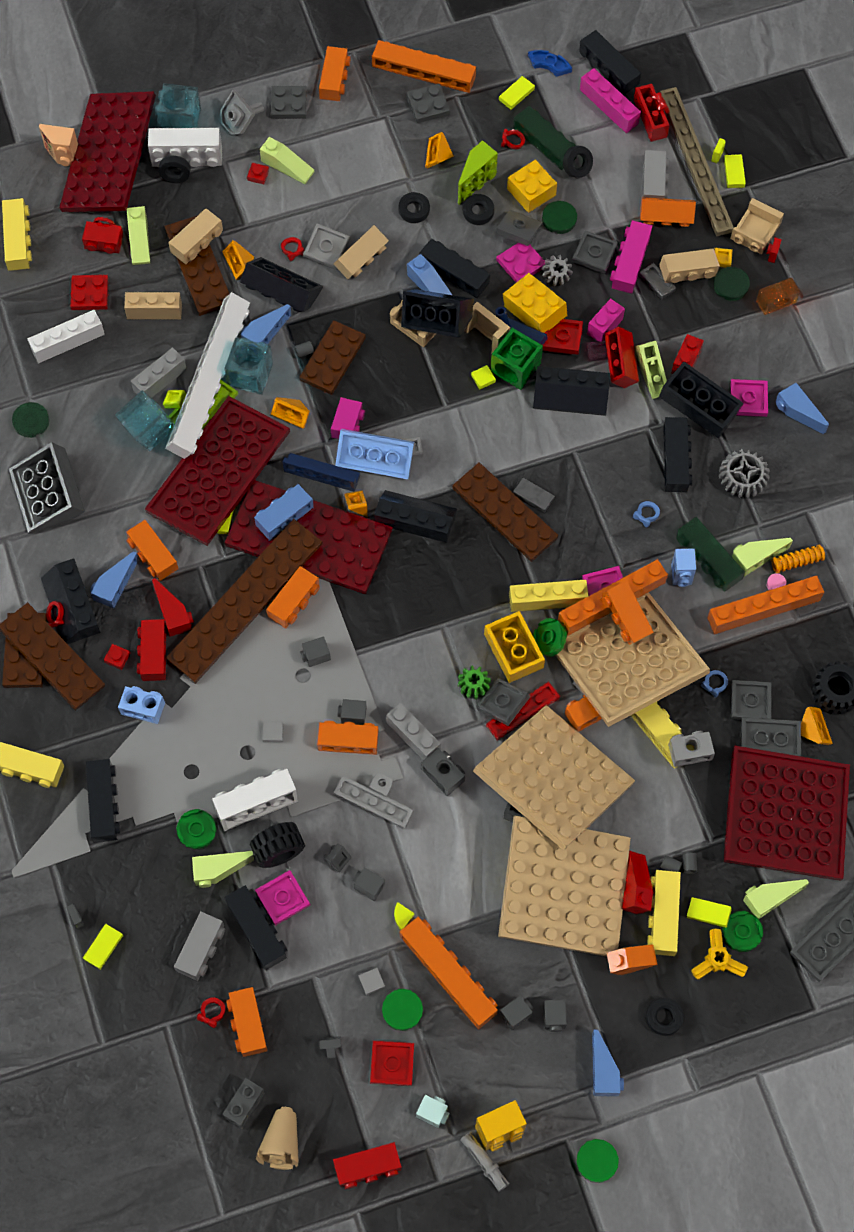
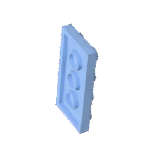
M341 429L335 466L408 479L414 442Z

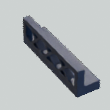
M289 453L288 458L284 457L283 468L286 473L355 492L360 478L359 472Z

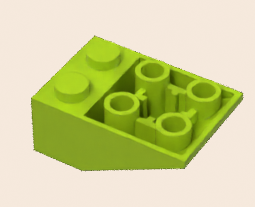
M483 140L470 150L458 183L459 205L472 196L476 190H480L488 180H492L497 174L498 153Z

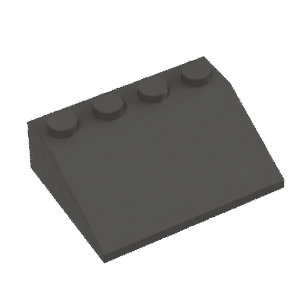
M51 442L9 468L28 533L70 521L85 512L64 447Z

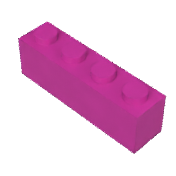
M595 68L581 77L580 91L625 133H628L639 124L641 111Z
M632 220L630 227H626L624 234L626 240L621 242L619 249L622 253L621 256L617 255L615 261L617 268L616 271L612 270L610 281H613L612 289L633 293L650 240L652 225Z

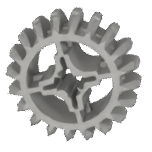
M741 449L739 454L734 451L732 456L728 454L726 460L722 461V466L719 468V479L722 480V486H726V491L732 490V496L737 493L739 498L742 495L749 498L750 494L755 497L757 492L761 493L763 488H766L767 481H769L770 476L768 474L770 470L767 468V462H762L763 456L757 458V452L753 455L750 454V450L744 453ZM737 464H740V466H739L738 468H734V470H730L733 466H735V465H737ZM759 477L756 482L749 484L750 480Z

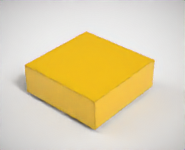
M715 248L714 251L720 267L731 268L732 250Z

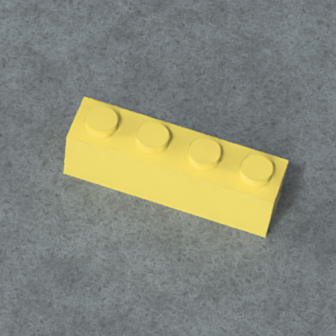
M23 198L2 200L4 252L8 271L30 269L29 261H32V253L28 246H31V237L28 235L30 222L27 220V216H30L29 206L25 205Z
M586 580L511 585L509 591L511 612L568 608L588 597Z
M657 702L630 715L675 769L676 767L673 766L668 744L673 736L682 734V730L669 719L668 712L664 708L661 709ZM686 745L688 750H695L693 745Z
M0 742V771L3 775L8 777L15 775L29 783L31 781L39 782L38 784L45 788H50V786L57 787L64 769L62 760Z
M656 870L655 875L651 876L652 888H654L651 906L653 912L652 916L649 915L648 928H652L651 935H648L647 945L654 946L655 955L675 956L677 953L681 872Z

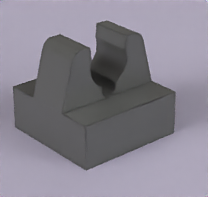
M337 844L330 847L332 849L329 855L325 854L324 858L334 870L340 873L352 857L342 845Z
M341 1036L320 1038V1049H326L327 1058H336L335 1048L341 1047Z

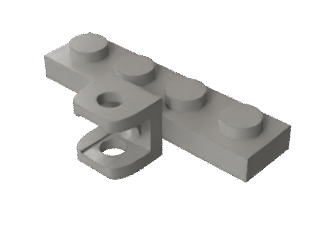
M381 773L375 775L369 788L342 776L334 791L335 795L404 829L414 810L388 798L393 789V781ZM385 782V783H386L385 786H383V787L379 786L380 783Z

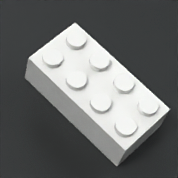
M149 128L148 149L152 167H159L160 161L164 157L171 155L186 159L192 167L222 166V143L219 128Z
M288 769L275 770L270 776L265 778L263 776L258 777L250 784H240L234 790L220 792L215 798H212L224 831L298 802L296 788Z

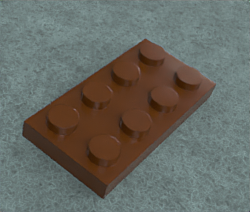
M333 320L301 373L300 381L332 395L366 339V334Z
M7 613V618L13 613ZM39 613V615L47 622L46 613ZM6 637L3 687H43V676Z

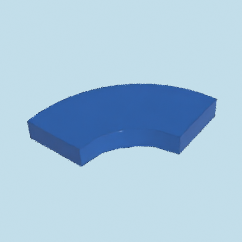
M546 50L528 52V57L534 69H548L556 77L572 72L571 65L560 55L557 56Z

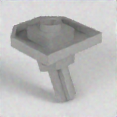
M232 90L220 110L221 124L231 135L244 134L255 114L264 111L263 104L260 102L249 106L236 90Z

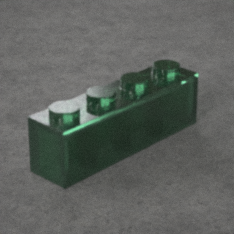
M530 106L514 117L513 128L523 133L526 140L562 171L564 169L563 158L566 151L576 145L567 140L562 132L557 131L549 121L542 118L539 112L533 110Z
M697 517L678 529V542L687 549H695V560L701 564L706 574H710L718 588H722L725 592L743 579L745 571Z

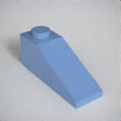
M422 254L407 263L408 277L421 290L452 295L434 267Z
M287 304L251 321L241 331L242 344L260 354L290 318L291 306Z
M797 383L778 393L775 402L779 410L783 411L790 418L822 434L826 433L829 423Z
M136 552L130 553L102 574L97 582L92 584L90 592L94 601L115 608L139 561Z
M594 1029L592 1033L593 1096H619L620 1091L624 1090V1079L620 1078V1071L598 1030Z

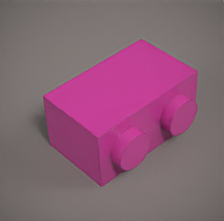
M610 298L589 322L587 334L602 344L605 340V333L615 329L623 320L625 308Z
M340 398L331 427V438L339 439L341 429L360 431L358 424L360 420L363 421L365 415L362 402Z

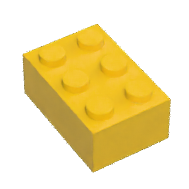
M530 273L503 293L504 307L527 326L545 333L567 317L566 302Z
M520 611L485 625L484 635L509 683L544 668L545 659Z
M516 1100L478 1117L475 1129L485 1151L491 1149L494 1152L502 1148L504 1142L508 1140L513 1143L521 1139L527 1123Z

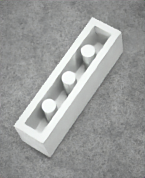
M92 310L27 339L37 362L41 363L105 334L100 319L95 310Z

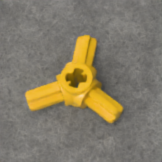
M711 929L709 931L711 948L708 949L705 961L691 970L693 976L698 980L711 971L717 972L721 970L724 972L726 969L740 977H744L748 967L731 959L732 955L728 954L726 947H723L721 929ZM716 955L717 958L719 956L722 958L721 963L720 960L718 962L715 961Z

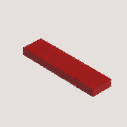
M548 681L530 694L529 700L509 726L492 719L486 723V727L498 741L532 718L544 706H550L560 699V695Z

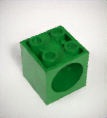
M511 328L492 353L491 372L522 390L537 370V366L541 364L543 345Z

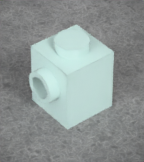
M425 1095L416 1113V1117L439 1128L441 1123L445 1125L450 1113L447 1112L448 1106L445 1105V1100L437 1096L431 1098Z

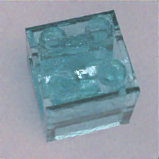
M163 83L162 90H159L158 93L159 105L156 104L155 115H158L157 125L160 128H197L201 111L198 87Z
M235 337L224 368L227 384L232 388L263 395L273 365L271 346L264 342L257 343L247 338ZM249 361L259 363L252 368L241 367L243 363Z
M143 390L115 414L134 439L149 451L171 433L175 425L159 404Z

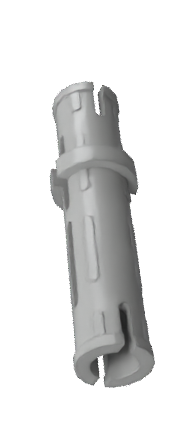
M472 1132L467 1133L461 1138V1142L481 1166L485 1177L492 1181L498 1192L505 1189L510 1183L498 1169V1164H495L490 1159Z

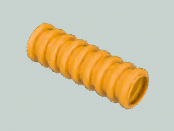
M819 544L816 547L811 546V549L808 547L805 550L801 549L800 552L795 551L794 553L783 554V557L781 555L777 558L772 557V567L776 573H780V571L785 572L786 569L791 570V568L795 569L797 566L802 567V565L806 566L808 563L813 564L814 562H819V560L824 561L825 551Z

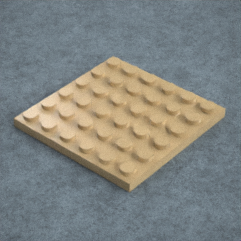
M649 592L637 598V601L654 633L629 645L628 642L623 640L621 636L622 631L619 625L614 623L611 616L613 613L611 612L567 636L563 649L556 654V657L608 727L710 673L709 667Z
M547 705L473 770L476 775L563 850L579 837L635 782L631 776Z
M514 816L498 937L606 957V953L618 950L623 911L621 908L631 838L586 829L563 850L527 818Z

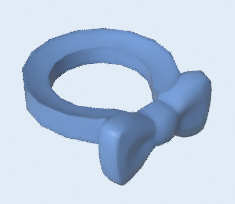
M645 501L634 512L633 518L642 522L647 528L651 522L657 520L660 509L655 503ZM642 508H653L655 516L643 517L641 515Z
M713 670L706 675L705 681L701 683V687L716 698L720 692L726 689L728 679L723 672ZM712 675H719L723 678L724 684L720 688L713 689L709 686V678Z

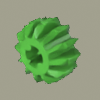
M470 666V671L464 668L463 674H459L458 679L460 681L458 682V687H461L460 692L462 694L467 692V698H470L472 694L477 699L478 694L484 696L485 691L490 689L488 684L491 679L487 677V671L481 672V667L474 670V666ZM476 680L477 684H472L471 681Z

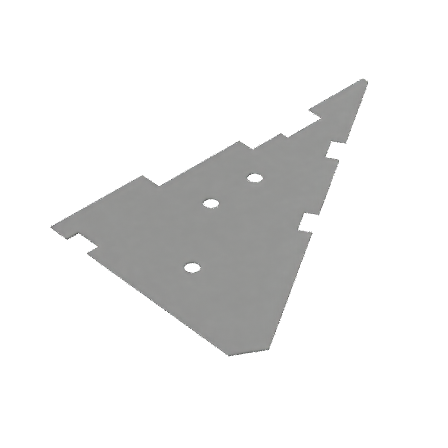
M319 579V591L316 595H312L309 598L306 608L299 611L296 621L292 625L289 624L287 628L267 617L266 609L275 599L274 597L196 684L184 674L180 677L190 688L172 708L165 703L158 724L143 720L109 758L112 765L116 767V777H113V783L117 784L118 795L114 796L115 803L118 802L119 806L116 822L133 817L135 825L138 826L174 813L178 823L184 813L193 809L206 811L212 815L213 819L219 817L212 798H215L218 793L230 792L240 784H250L254 779L261 776L264 778L270 776L273 771L278 769H288L296 788L298 802L288 805L291 817L343 800V798L334 794L342 776L368 788L378 773L391 778L393 782L403 779L395 756L381 761L378 751L377 755L318 751L319 722L324 723V721L329 720L341 724V717H338V706L342 705L343 699L366 701L365 723H372L378 726L379 732L385 731L330 582ZM324 636L330 651L331 660L309 667L307 661L303 662L300 651L303 650L302 643ZM300 669H306L310 672L311 677L309 681L300 683L295 678L296 672ZM263 721L283 722V742H263ZM244 746H252L255 749V756L252 759L245 760L240 756V751ZM195 765L199 768V775L195 779L185 777L184 769L187 766ZM382 782L379 786L386 785V783ZM83 788L11 870L13 878L91 852L85 834L90 832L88 791Z

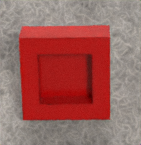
M252 162L247 175V181L264 185L269 173V166Z
M775 237L773 244L769 243L766 253L769 254L768 262L775 263L782 239Z
M112 644L104 658V663L122 670L130 656V651Z

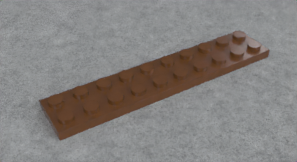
M293 519L166 657L167 661L196 684L279 593L300 566L302 567L323 544L322 541Z

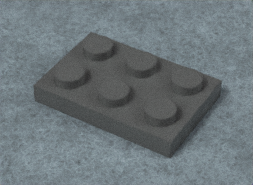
M742 717L741 747L801 756V721Z

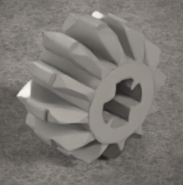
M554 255L551 256L550 260L546 259L545 265L542 267V270L545 271L543 277H548L547 283L552 280L553 286H556L557 282L560 285H563L564 281L568 282L569 276L573 273L570 270L572 264H566L567 258L561 260V255L557 259Z

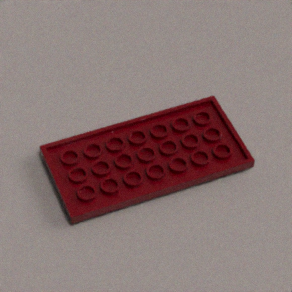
M154 91L90 94L77 140L78 146L74 161H72L59 207L62 212L127 211L156 98Z
M228 396L204 428L201 437L197 439V449L194 454L181 459L146 506V513L208 546L288 436L290 428Z
M255 480L249 488L224 542L225 546L259 557L275 538L269 541L256 527L254 517L260 510H265L269 507L274 499L282 497L286 491ZM313 500L314 508L299 518L297 522L319 538L323 544L302 567L319 579L366 595L393 527Z

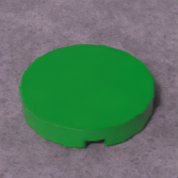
M546 618L534 630L533 638L542 655L552 657L563 649L566 643L567 632L562 622L554 618Z
M193 809L184 813L176 826L177 836L181 843L191 849H203L210 845L217 832L216 823L212 815L200 809Z
M737 911L730 915L727 928H722L723 939L731 949L738 952H749L755 949L761 942L763 926L755 915L753 916L746 911Z
M394 990L387 995L383 1002V1018L388 1026L395 1030L406 1031L414 1028L422 1018V1002L417 994L411 990Z
M593 1139L582 1145L576 1160L577 1168L581 1175L594 1183H602L613 1177L619 1163L615 1148L610 1143L600 1139Z

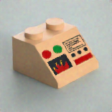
M39 124L40 133L47 151L57 164L71 166L78 146L74 128Z

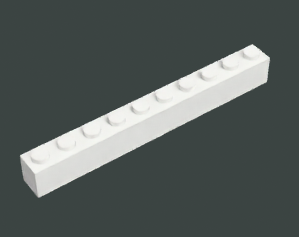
M232 292L223 300L165 448L184 459L190 454L193 455L197 449L196 441L203 433L201 428L209 418L208 410L211 409L215 402L213 397L221 387L220 379L224 377L227 371L225 366L232 358L231 351L238 343L237 335L241 333L244 327L242 322L249 314L248 307L250 302Z

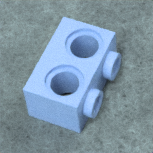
M675 549L671 563L673 585H678L679 587L692 585L696 572L695 549Z
M125 686L118 709L121 715L158 724L165 701L158 692L150 691L149 693L139 687L133 686L130 688ZM137 699L135 703H129L130 700ZM149 704H156L153 708H147Z

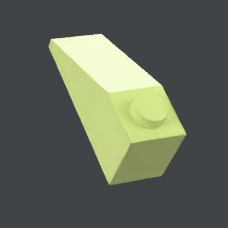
M271 137L260 148L261 162L303 184H306L315 172L312 167L288 147Z
M145 206L127 208L132 265L149 264L150 252Z
M650 341L634 346L638 365L650 395L654 399L659 397L667 379L657 342Z
M791 538L748 542L745 545L740 544L733 550L731 560L745 577L772 560V557H777L788 550L793 540Z
M253 851L192 857L195 885L207 888L211 884L218 883L254 861Z
M807 879L762 884L757 888L753 886L745 892L747 895L743 901L753 915L760 919L805 889L809 882Z

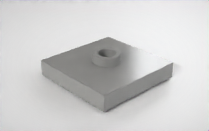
M316 224L303 257L337 269L334 263L343 255L350 236Z

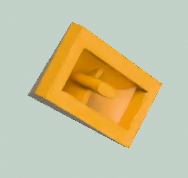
M440 132L429 138L425 164L427 169L454 157L444 133Z
M232 240L222 252L235 279L239 280L243 276L246 263L252 261L254 256L236 241Z
M276 397L271 415L304 429L310 411L300 400Z
M363 490L345 493L344 496L348 509L368 517L367 502Z
M817 707L806 708L801 722V736L818 744L831 745L833 743L821 709Z

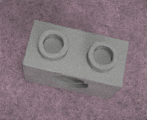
M696 731L688 736L678 734L673 736L668 744L674 767L710 761L715 755L709 732ZM686 745H693L696 750H688Z

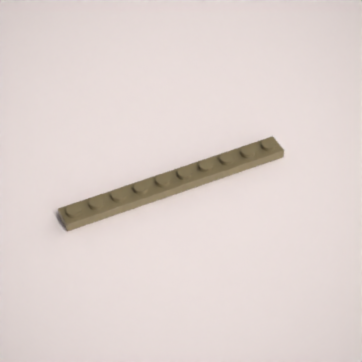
M676 87L662 90L660 92L670 110L667 116L716 237L732 233L734 227Z

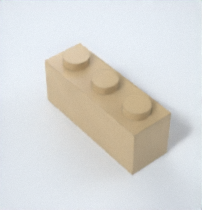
M204 209L168 242L170 252L187 264L190 260L195 259L202 249L207 248L215 237L220 236L223 231L222 221L208 209Z
M373 225L334 265L347 279L352 276L356 278L363 271L361 267L364 264L368 266L375 260L373 256L376 253L380 255L387 248L385 244L389 240Z
M713 248L663 255L659 267L665 283H677L685 280L693 281L700 278L716 277L720 265Z
M125 292L124 309L127 319H181L182 301L180 292Z

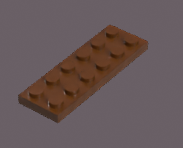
M197 216L164 226L169 241ZM210 244L187 264L176 257L199 316L219 310L224 298L229 295V291Z
M480 462L452 485L453 490L531 562L558 539L556 532Z
M28 602L0 623V631L75 711L105 687V683Z

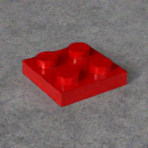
M72 275L71 310H107L108 275Z
M568 319L559 321L552 329L545 332L548 339L543 344L542 351L578 355L583 321Z
M373 1041L370 1084L412 1086L414 1043Z

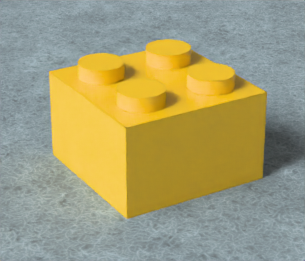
M535 159L508 177L507 190L529 213L556 196L557 182Z

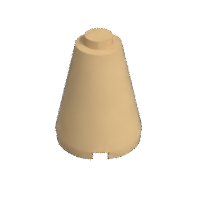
M281 1107L275 1111L256 1155V1160L260 1164L264 1165L265 1161L270 1163L271 1168L282 1170L293 1169V1165L298 1166L297 1117L292 1108Z

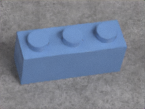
M299 484L294 488L290 487L282 497L274 499L269 507L265 510H260L254 517L255 525L271 541L293 519L297 521L314 508L313 499Z

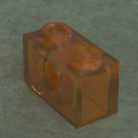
M791 277L760 289L756 301L764 315L796 303L800 291Z

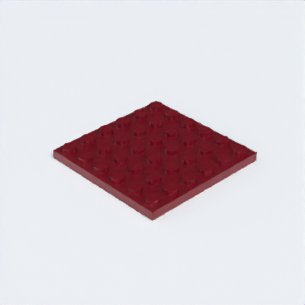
M734 746L732 750L723 862L838 881L843 880L850 765Z

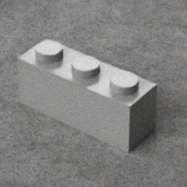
M645 150L642 197L668 199V188H665V184H668L669 173H666V169L669 167V159L666 158V151Z
M172 347L131 380L133 391L146 403L187 370L185 359Z
M401 703L386 715V723L422 760L426 759L437 748L441 750V743Z
M200 911L174 965L176 972L196 981L199 980L200 976L203 977L208 968L206 963L209 958L214 956L217 949L215 944L218 939H222L225 933L223 921Z

